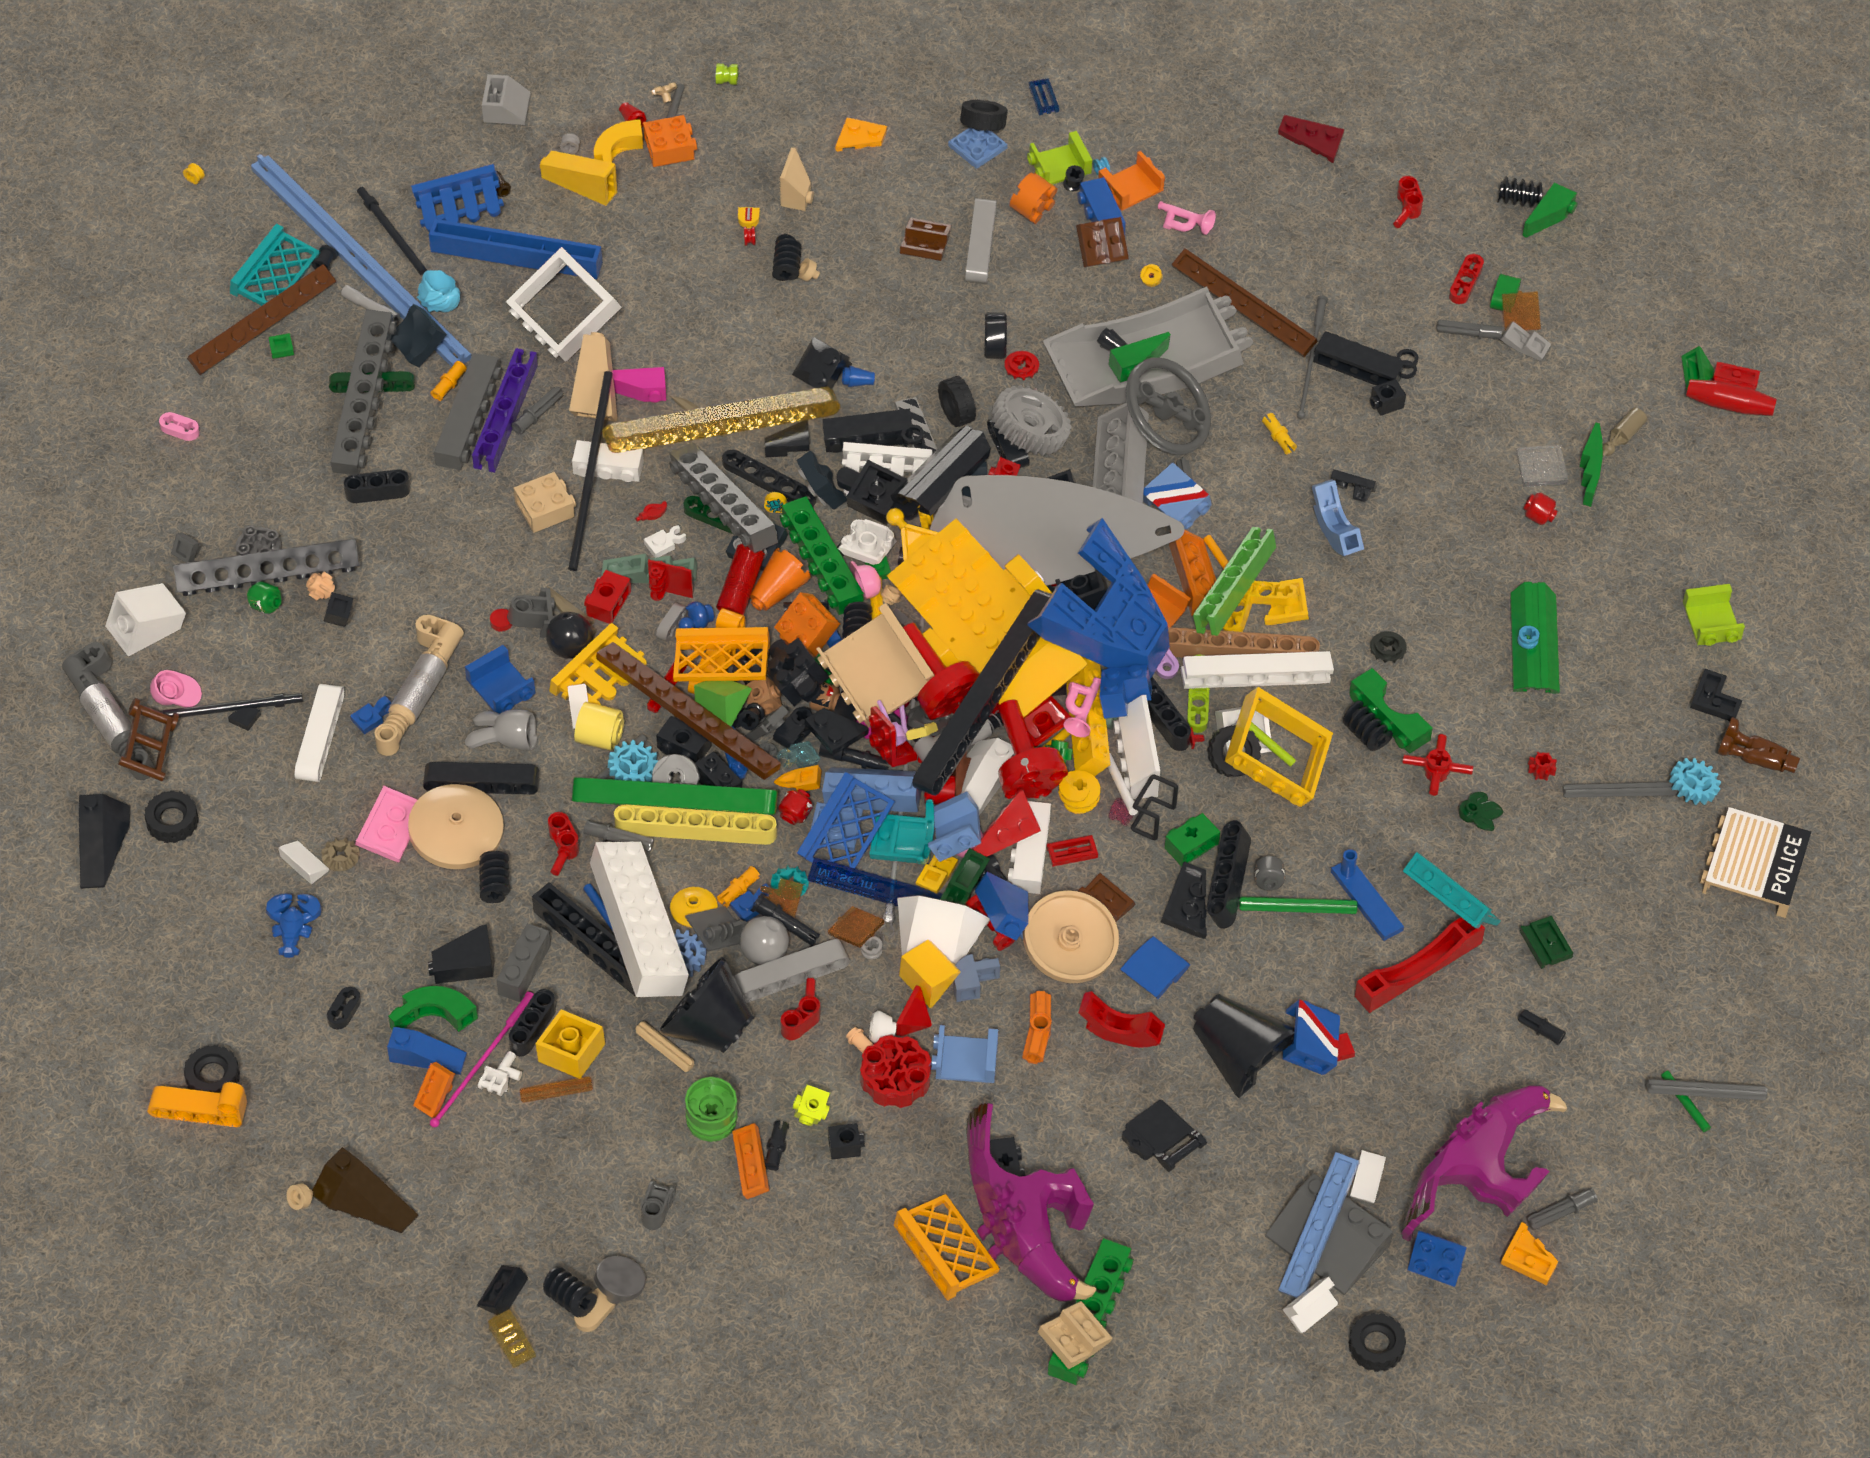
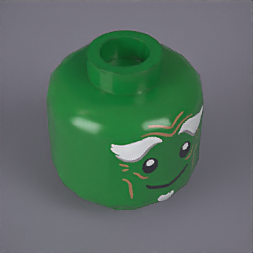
M260 581L249 588L247 593L249 606L259 612L271 614L281 605L282 599L279 588L266 582Z

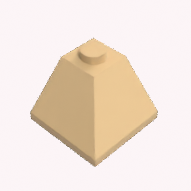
M791 147L780 177L781 206L805 211L807 205L813 201L814 192L811 191L810 179L796 148Z

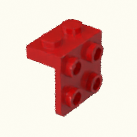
M877 706L871 707V715L868 718L871 726V735H869L871 747L875 748L881 755V758L886 760L891 767L916 761L917 753L907 741L902 745L896 746L895 726Z

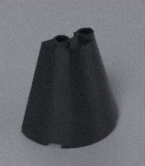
M1217 994L1205 1009L1200 1008L1193 1017L1196 1021L1193 1027L1194 1032L1238 1098L1256 1084L1257 1072L1281 1051L1294 1043L1295 1027L1223 997L1221 994Z

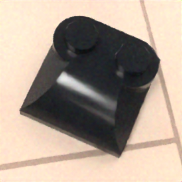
M813 337L792 375L829 395L850 357Z

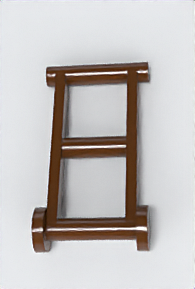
M134 698L128 711V715L132 716L133 719L124 757H120L118 765L163 781L165 773L161 770L169 733L174 730L179 714L173 713L172 716H168L140 705V699ZM140 715L164 724L161 742L137 733ZM134 742L158 750L155 769L131 760Z

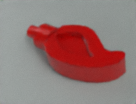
M667 502L648 504L635 520L638 522L640 520H656L660 518L667 510Z

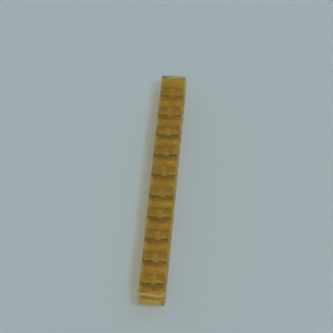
M822 387L607 425L603 429L602 434L608 449L613 453H620L832 416L839 411L840 403L832 388Z

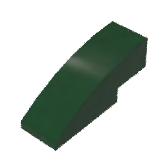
M969 848L940 900L965 905L974 892L990 858Z

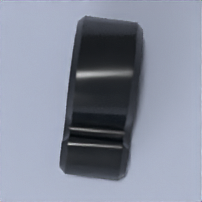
M987 312L985 314L984 357L987 359H1004L1007 346V314L1004 312Z

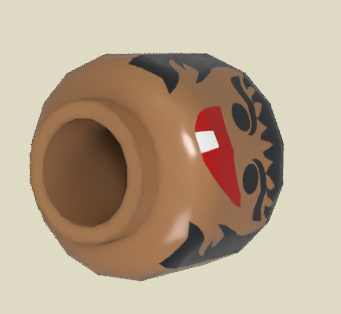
M824 682L820 685L822 691L820 696L816 700L809 702L811 709L816 711L825 708L833 712L840 696V690L838 687Z

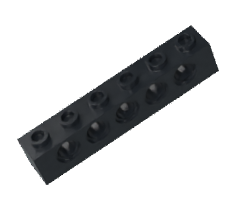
M550 882L532 896L533 912L635 996L615 936Z

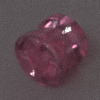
M1117 798L1110 809L1108 818L1113 821L1118 820L1121 822V825L1126 827L1134 815L1129 814L1123 799Z

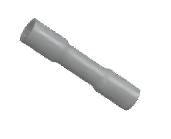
M346 285L342 289L341 296L356 305L369 310L391 312L393 321H396V323L399 321V313L366 297L355 288Z

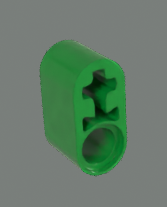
M1500 274L1490 308L1512 313L1511 310L1514 307L1519 292L1521 279Z

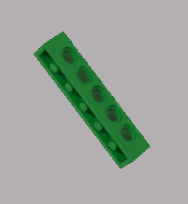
M805 496L783 504L782 515H780L781 524L784 528L787 527L789 529L792 543H797L799 546L798 550L803 560L806 559L809 563V571L812 576L816 575L821 592H826L831 609L835 608L838 615L844 614V608L848 604L864 602L862 589L807 497Z
M1103 1238L1084 1281L1085 1284L1095 1287L1096 1291L1093 1296L1087 1299H1076L1075 1304L1082 1301L1089 1311H1096L1097 1314H1093V1316L1105 1329L1107 1322L1104 1321L1107 1314L1111 1315L1116 1304V1301L1113 1299L1116 1293L1121 1294L1125 1280L1122 1278L1125 1272L1130 1273L1134 1259L1131 1258L1132 1248ZM1113 1269L1115 1272L1110 1273L1105 1270ZM1097 1290H1104L1106 1293H1098ZM1053 1352L1048 1364V1375L1077 1385L1079 1378L1085 1377L1089 1364L1086 1363V1359L1068 1369Z

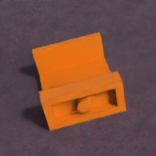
M1141 151L1137 152L1135 165L1114 175L1106 167L1099 170L1098 178H1105L1121 211L1164 191L1165 176L1163 172L1158 170L1153 165L1151 159L1146 157Z
M1153 574L1148 583V588L1168 624V628H1172L1186 611L1191 598L1166 580Z

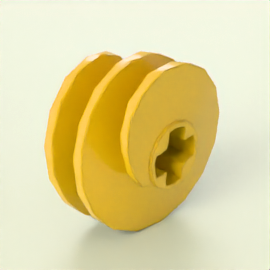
M1081 770L1070 771L1059 784V797L1068 811L1075 814H1084L1097 806L1100 800L1101 787L1094 775Z

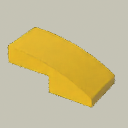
M934 855L929 865L926 864L916 881V885L938 893L958 865V859L950 857L939 862Z

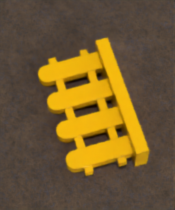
M610 623L551 679L549 692L555 696L563 692L561 697L566 700L569 697L568 686L585 683L596 692L593 696L587 693L588 702L601 705L598 701L601 697L608 701L616 697V689L613 687L616 683L621 686H627L630 683L596 659L597 652L614 642L646 665L647 662L643 658L644 653L641 650L637 653L626 644L627 639L623 636L619 639L617 637L618 627ZM598 669L602 670L611 679L609 681L604 680L596 671Z

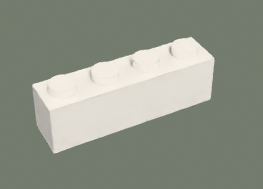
M1028 801L1041 831L1017 842V848H1012L1010 862L1014 863V868H1009L1008 881L1028 891V893L1040 894L1051 804Z

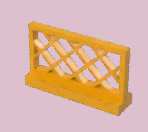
M768 627L676 628L674 682L766 680L768 649H770ZM707 649L717 650L710 657L704 653ZM729 649L740 650L733 657L726 652ZM752 649H763L757 656L749 652ZM681 650H694V652L685 657ZM700 655L705 661L696 666L691 661ZM723 655L728 660L719 666L715 660ZM744 655L748 656L751 660L745 665L737 661ZM709 664L716 669L712 673H704L702 671ZM732 664L739 668L734 673L725 671ZM757 664L761 667V672L751 673L748 669ZM686 665L693 669L689 673L679 674L680 669Z
M946 1194L909 1211L906 1208L897 1211L894 1227L947 1301L954 1298L958 1291L999 1272L1000 1268ZM944 1204L949 1211L948 1216L933 1212L934 1208ZM917 1215L929 1217L927 1225L918 1223L913 1217ZM931 1219L946 1222L944 1230L930 1226ZM948 1224L959 1225L962 1233L958 1234L947 1231ZM928 1232L942 1236L941 1244L930 1241L927 1237ZM945 1237L959 1240L958 1248L943 1245ZM962 1241L973 1244L976 1248L975 1253L961 1250ZM941 1251L955 1254L954 1263L944 1260L941 1257ZM958 1256L973 1259L972 1266L968 1267L957 1264ZM976 1260L985 1262L990 1268L985 1271L974 1268ZM958 1270L969 1273V1278L959 1282L954 1272Z

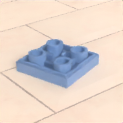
M970 127L948 141V146L976 169L1007 149V143L992 131L977 130Z

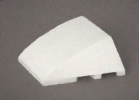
M923 896L897 898L902 955L926 940H931L956 965L961 958L967 955L973 944L978 940V936L990 921L989 917L965 905Z

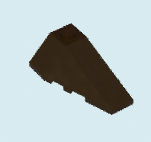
M343 1147L324 1165L312 1189L313 1197L327 1208L348 1213L358 1219L362 1218L374 1222L375 1225L402 1233L418 1217V1214L363 1162Z

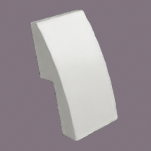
M1361 1151L1360 1164L1355 1173L1349 1197L1374 1204L1386 1157Z

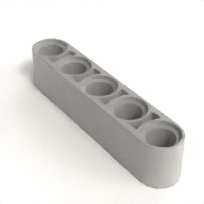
M975 198L965 281L987 283L997 200Z
M833 939L736 974L734 978L746 1003L804 983L807 978L815 979L841 970L848 966L850 960L841 941Z

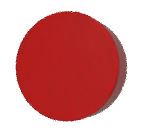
M497 609L491 613L490 625L494 630L503 632L512 627V624L507 619L509 610Z

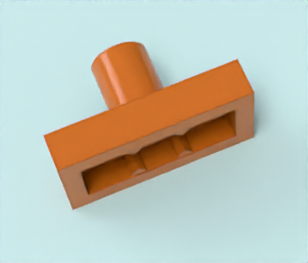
M437 1062L431 1063L413 1106L432 1118L436 1117L447 1093L452 1090V1080L455 1073Z

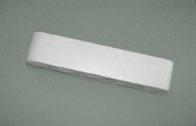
M319 684L297 758L295 779L320 782L344 699V687Z

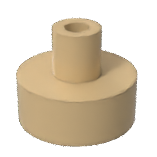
M809 258L803 260L800 264L798 278L804 281H809L811 278L817 279L820 272L816 270V262Z
M300 1183L288 1188L287 1201L291 1208L299 1210L310 1205L313 1192L307 1185Z

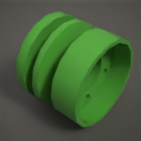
M716 1077L701 1078L694 1082L687 1090L685 1097L688 1129L692 1135L704 1141L712 1142L726 1138L735 1129L738 1119L735 1090L728 1082Z

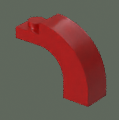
M1092 991L1084 993L1078 1012L1088 1021L1086 1029L1106 1041L1136 1048L1160 1045L1165 1024L1151 1011L1141 1014L1118 1012L1106 1005Z

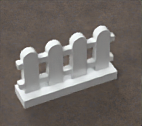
M844 442L842 466L850 467L859 472L867 460H870L904 477V472L914 473L933 452L931 449ZM844 490V494L847 496L849 492Z

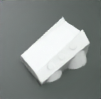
M858 519L852 522L850 534L843 537L838 549L846 556L875 565L882 561L897 541L894 533L887 526L867 519Z

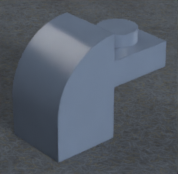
M970 954L957 962L955 966L961 972L953 981L956 1002L980 998V981L1000 978L998 958H986L974 962L973 954Z

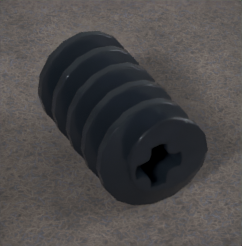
M1505 176L1500 183L1497 202L1499 203L1501 198L1504 197L1505 204H1508L1511 198L1513 205H1516L1521 200V204L1524 207L1527 201H1529L1530 208H1533L1535 203L1539 204L1542 200V182H1538L1537 186L1534 187V182L1531 180L1526 186L1525 179H1522L1518 185L1516 178H1513L1511 183H1509L1508 177Z
M782 234L775 240L772 277L779 281L795 280L799 276L802 244L793 236Z
M853 602L844 608L842 640L872 620V606L870 604Z
M1359 700L1346 711L1343 717V724L1349 727V730L1355 733V736L1361 739V742L1367 745L1370 751L1379 750L1390 742L1393 732H1386L1388 727L1381 725L1382 721L1375 719L1376 715L1373 712L1369 713V707H1363V701Z
M488 851L480 856V899L486 903H501L510 892L508 887L509 855L507 853Z
M562 1266L553 1268L544 1280V1293L575 1317L581 1318L588 1315L597 1302V1295L592 1293V1289L582 1281H579L575 1276H572Z

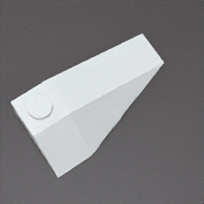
M999 738L981 740L975 743L967 754V758H971L961 794L965 792L970 794L979 807V815L1001 786L998 776L999 768L1004 762L1015 756L1011 744Z

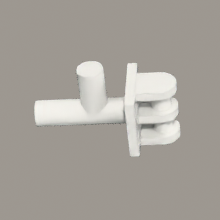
M507 1052L497 1069L486 1066L484 1074L479 1080L478 1088H487L488 1092L492 1093L495 1091L497 1095L502 1096L508 1090V1077L519 1081L522 1071L510 1067L516 1058L515 1053Z

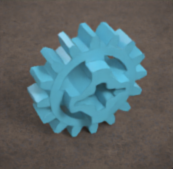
M634 740L631 741V745H627L623 741L622 748L615 746L614 752L609 754L607 768L610 769L609 775L615 776V780L652 782L653 768L658 762L656 760L657 753H651V746L644 748V742L642 741L639 745H635Z
M1687 758L1683 762L1678 761L1670 773L1671 778L1669 780L1670 783L1674 784L1672 790L1679 791L1678 797L1685 796V802H1689L1691 799L1695 805L1699 801L1703 805H1706L1708 801L1712 802L1720 791L1719 785L1721 781L1716 779L1718 773L1711 772L1712 766L1706 767L1705 761L1697 763L1696 758H1693L1691 762Z

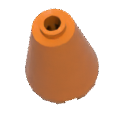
M777 548L770 557L751 593L750 603L759 611L762 609L767 611L807 583L811 578L809 571L807 570L804 573L801 569L803 564L794 555L786 550L780 552V548Z

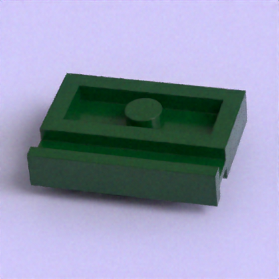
M1552 916L1534 921L1528 926L1523 925L1520 927V933L1541 969L1545 968L1546 965H1554L1573 957L1572 949Z

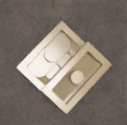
M1082 1301L1062 1310L1060 1317L1041 1325L1038 1330L1040 1336L1068 1369L1088 1359L1112 1340L1110 1334Z

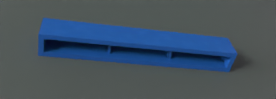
M434 219L429 232L431 252L539 270L562 247L594 279H598L603 264L601 246L439 219ZM567 265L558 272L577 276Z

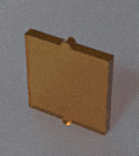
M1518 291V293L1502 294L1505 331L1513 321L1525 331L1541 329L1538 291L1523 293Z
M852 906L842 917H838V921L828 930V934L861 948L870 937L875 936L874 933L885 922L884 919Z

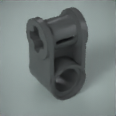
M654 1180L650 1181L646 1196L641 1205L642 1224L645 1228L656 1230L663 1225L668 1210L674 1201L676 1186L671 1185V1187L656 1184Z

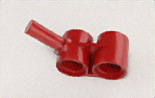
M1403 176L1399 180L1397 198L1402 202L1403 208L1402 213L1393 223L1396 228H1401L1408 218H1418L1422 212L1423 196L1418 181L1412 176Z
M555 812L548 817L549 836L554 840L558 848V856L550 871L555 876L560 874L566 859H573L579 854L578 835L568 816L563 812Z
M814 978L806 979L805 997L801 998L798 1007L795 1010H787L781 1015V1034L787 1040L800 1038L820 1021V1001L815 997L816 980Z

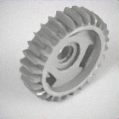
M1022 385L1018 387L1012 386L1002 391L993 404L991 412L993 416L992 421L995 422L994 427L999 429V434H1004V440H1010L1011 445L1015 444L1018 446V450L1023 448L1026 453L1032 451L1034 455L1039 452L1041 456L1045 455V453L1051 455L1052 452L1056 453L1064 446L1071 433V420L1067 418L1068 413L1063 412L1064 407L1058 406V401L1051 399L1052 396H1046L1044 391L1042 393L1038 392L1037 388L1034 390L1030 389L1029 386L1023 388ZM1051 430L1053 431L1052 434H1046L1047 431H1048V432H1050Z

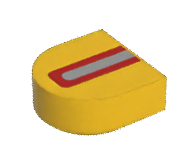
M738 207V223L740 226L751 228L758 225L760 208Z

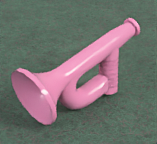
M1162 201L1158 204L1159 210L1162 209L1167 212L1163 225L1165 229L1172 228L1186 232L1193 229L1197 223L1201 228L1202 234L1207 235L1214 226L1216 213L1213 210H1209L1205 214H1196L1163 203ZM1175 215L1187 219L1188 222L1181 223L1175 221Z
M1094 678L1090 687L1070 682L1065 704L1068 711L1076 716L1068 718L1064 722V728L1070 734L1077 737H1087L1090 734L1091 730L1086 723V718L1099 690L1101 679ZM1078 693L1086 696L1081 707L1075 705Z

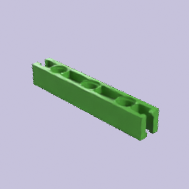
M1259 527L1251 528L1193 614L1197 633L1204 634L1206 631L1205 627L1209 623L1211 634L1218 636L1276 549L1273 529H1267L1266 534L1260 539L1261 529Z

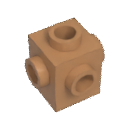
M766 677V680H754L745 685L752 689L747 698V704L758 703L764 708L765 715L782 706L780 700L781 692L768 677Z

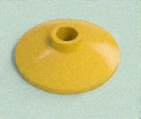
M688 887L680 890L674 895L670 903L672 917L676 922L686 927H691V925L685 918V915L718 908L715 896L710 891L701 887Z

